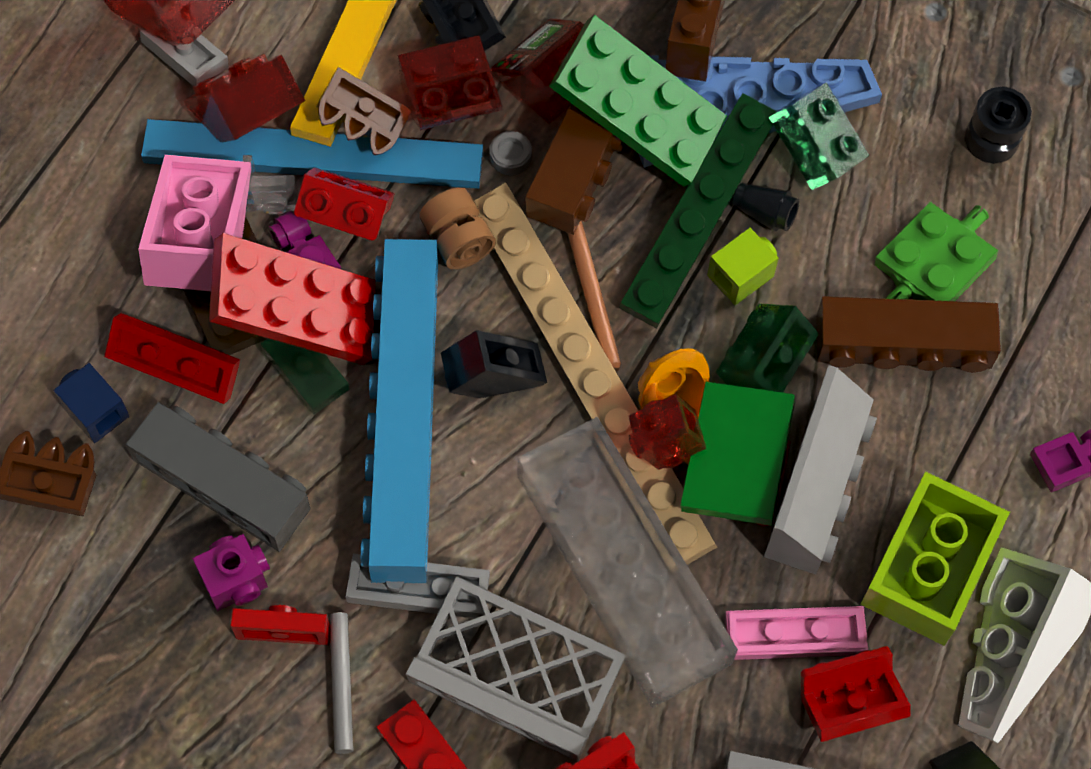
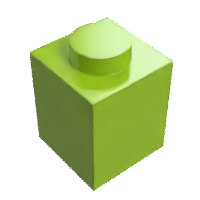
M750 227L711 256L707 276L734 305H737L774 277L779 257L773 244L767 238L759 237Z

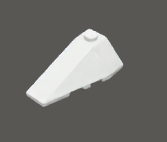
M1002 547L981 592L980 603L985 606L982 626L975 629L973 644L978 646L974 668L967 673L958 724L962 729L996 743H999L1081 635L1091 615L1090 581L1071 568Z

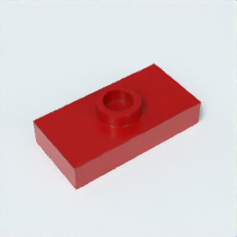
M272 605L269 607V611L233 608L231 628L235 638L238 640L329 645L330 625L327 614L299 613L296 608L286 605Z

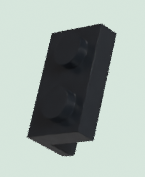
M422 0L418 3L423 15L431 24H435L439 32L435 35V39L441 50L447 56L453 54L464 64L506 38L487 0Z

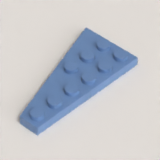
M648 55L666 69V60H658V55ZM712 57L706 82L677 77L726 114L727 118L742 93L779 112V116L769 133L880 103L882 97L881 90L868 60L817 59L814 63H790L789 58H774L773 62H751V57ZM639 154L643 167L653 165Z

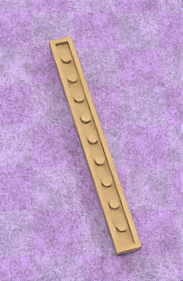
M505 182L476 199L474 202L479 209L478 217H482L486 221L496 238L494 248L676 568L679 570L716 549L717 546L699 514L681 512L680 505L684 490L507 183Z

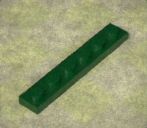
M744 93L741 94L708 151L695 178L687 187L619 306L620 309L652 327L658 328L776 122L779 112Z

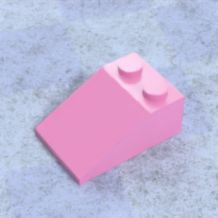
M174 155L164 156L138 248L144 285L211 291L214 239L222 233L241 239L243 237L251 162Z

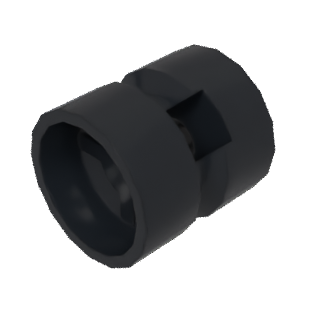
M1003 86L991 88L982 94L976 104L965 134L966 146L974 157L982 162L992 164L1002 163L1013 157L1031 120L1032 110L1026 97L1013 88Z

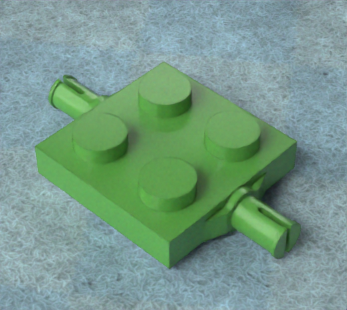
M930 202L876 256L875 266L890 276L897 286L885 299L908 300L913 298L914 300L956 301L997 258L998 250L980 238L975 232L989 218L988 212L985 209L981 211V206L975 205L961 221L951 217Z

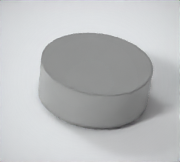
M507 131L497 135L490 144V162L499 173L517 175L529 167L532 159V147L529 140L523 134Z

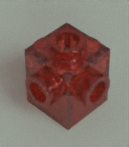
M677 394L663 400L651 401L643 409L628 415L633 432L629 434V442L633 452L639 459H645L658 470L678 466L684 461V458L706 449L696 410Z

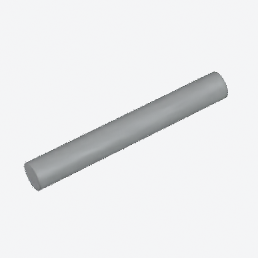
M337 612L329 615L334 752L336 754H348L353 752L348 614Z

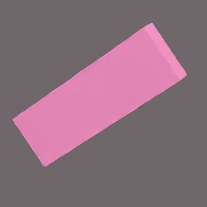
M864 606L725 612L728 660L852 656L868 650Z

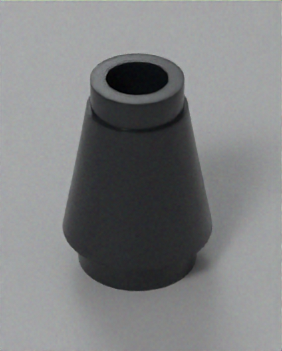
M742 182L734 194L732 204L773 231L778 229L788 231L796 218L800 201L792 197L791 191L752 184L748 185Z

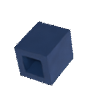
M90 363L81 369H75L66 374L60 381L59 386L53 390L62 408L94 444L130 417L123 400Z

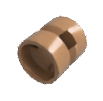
M453 188L436 195L422 207L419 213L420 220L429 236L437 240L438 252L446 266L450 269L458 270L479 262L496 245V238L486 221L482 217H478L479 209L469 191L465 188Z

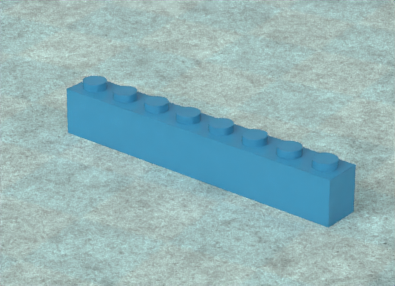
M385 239L384 256H376L375 262L376 282H383L382 294H374L373 301L374 320H381L380 333H372L371 356L372 359H379L378 373L370 372L369 397L370 399H377L376 413H368L367 438L368 440H375L374 454H366L365 480L373 481L372 496H364L363 523H371L370 539L362 538L361 566H369L371 583H386V581L427 583L438 247L437 240Z

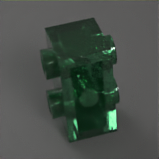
M827 82L802 94L769 117L811 190L838 179L870 156Z
M758 304L755 310L748 316L747 323L735 342L726 351L725 358L719 365L716 373L726 385L783 393L819 333L796 306Z

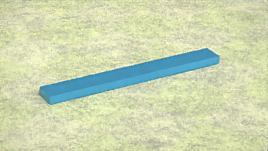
M147 119L141 154L143 163L162 165L165 155L251 162L252 172L305 175L312 168L316 167L357 180L480 189L483 145L398 138L393 147L387 152L373 156L368 136H361L355 140L348 141L345 134H337L332 146L329 147L292 136L291 130L234 126L238 131L231 133L229 129L233 128L232 125H222L216 128L212 124ZM221 130H226L228 136L219 138L217 133ZM222 131L224 133H221V135L220 133H218V135L220 137H223L227 133L225 131Z

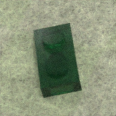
M269 338L261 343L262 351L313 415L350 390L349 383L325 354Z

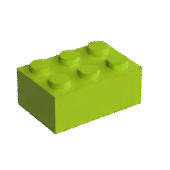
M925 471L860 605L945 646L956 630L1010 512Z

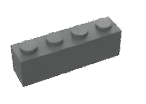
M158 402L126 443L133 461L280 552L311 509L308 496L305 493L307 491L305 486L292 476L285 474L281 478L269 471V465L258 455L249 451L243 455L231 447L233 445L232 442L221 432L215 429H210L209 432L201 429L195 425L196 420L182 408L174 406L171 410Z

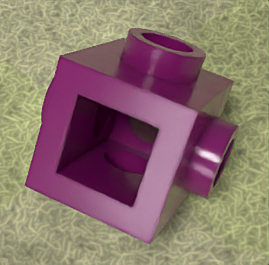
M244 534L236 538L233 536L223 537L212 543L208 551L192 558L217 612L234 603L236 606L248 604L261 595V590L268 587L263 572L270 569L269 564L259 544L250 548Z

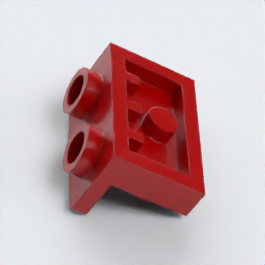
M314 167L304 175L294 214L297 217L374 241L378 237L384 215L391 209L395 193Z

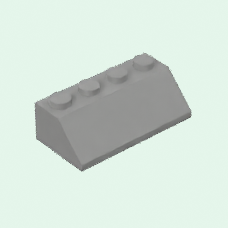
M830 365L827 367L764 555L765 558L815 575L821 562L830 563L839 537L830 534L835 520L843 522L851 501V496L844 494L848 480L857 481L864 457L856 453L860 441L869 443L877 417L869 415L874 399L837 367Z

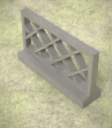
M456 576L417 657L413 658L406 676L410 683L578 762L626 655ZM461 591L479 599L484 616L458 624L453 607ZM486 603L501 610L490 613ZM510 614L520 618L527 635L501 644L493 620ZM450 616L453 623V627L443 630ZM488 623L495 647L469 655L461 632ZM529 623L543 630L532 633ZM453 634L457 635L464 658L445 664L430 657L437 640ZM551 634L563 638L569 655L543 664L535 640ZM530 642L538 666L512 675L504 651ZM571 643H574L584 648L585 650L575 653ZM498 653L506 678L489 684L479 680L472 662ZM597 654L612 661L605 678L586 684L578 659ZM572 662L580 687L554 695L546 671ZM467 664L470 675L456 668ZM541 673L549 698L533 704L521 700L515 682ZM509 684L513 695L498 688ZM600 687L593 702L589 691ZM582 693L584 694L589 713L582 728L563 719L557 702ZM552 704L555 715L541 708Z

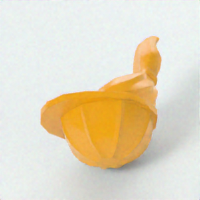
M692 348L679 349L665 354L653 362H649L648 367L638 381L640 410L648 416L650 424L656 431L676 440L682 459L687 464L690 461L705 383L709 382L710 379L709 366L704 355Z

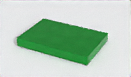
M712 382L705 383L680 505L681 512L772 526L794 412L795 394Z

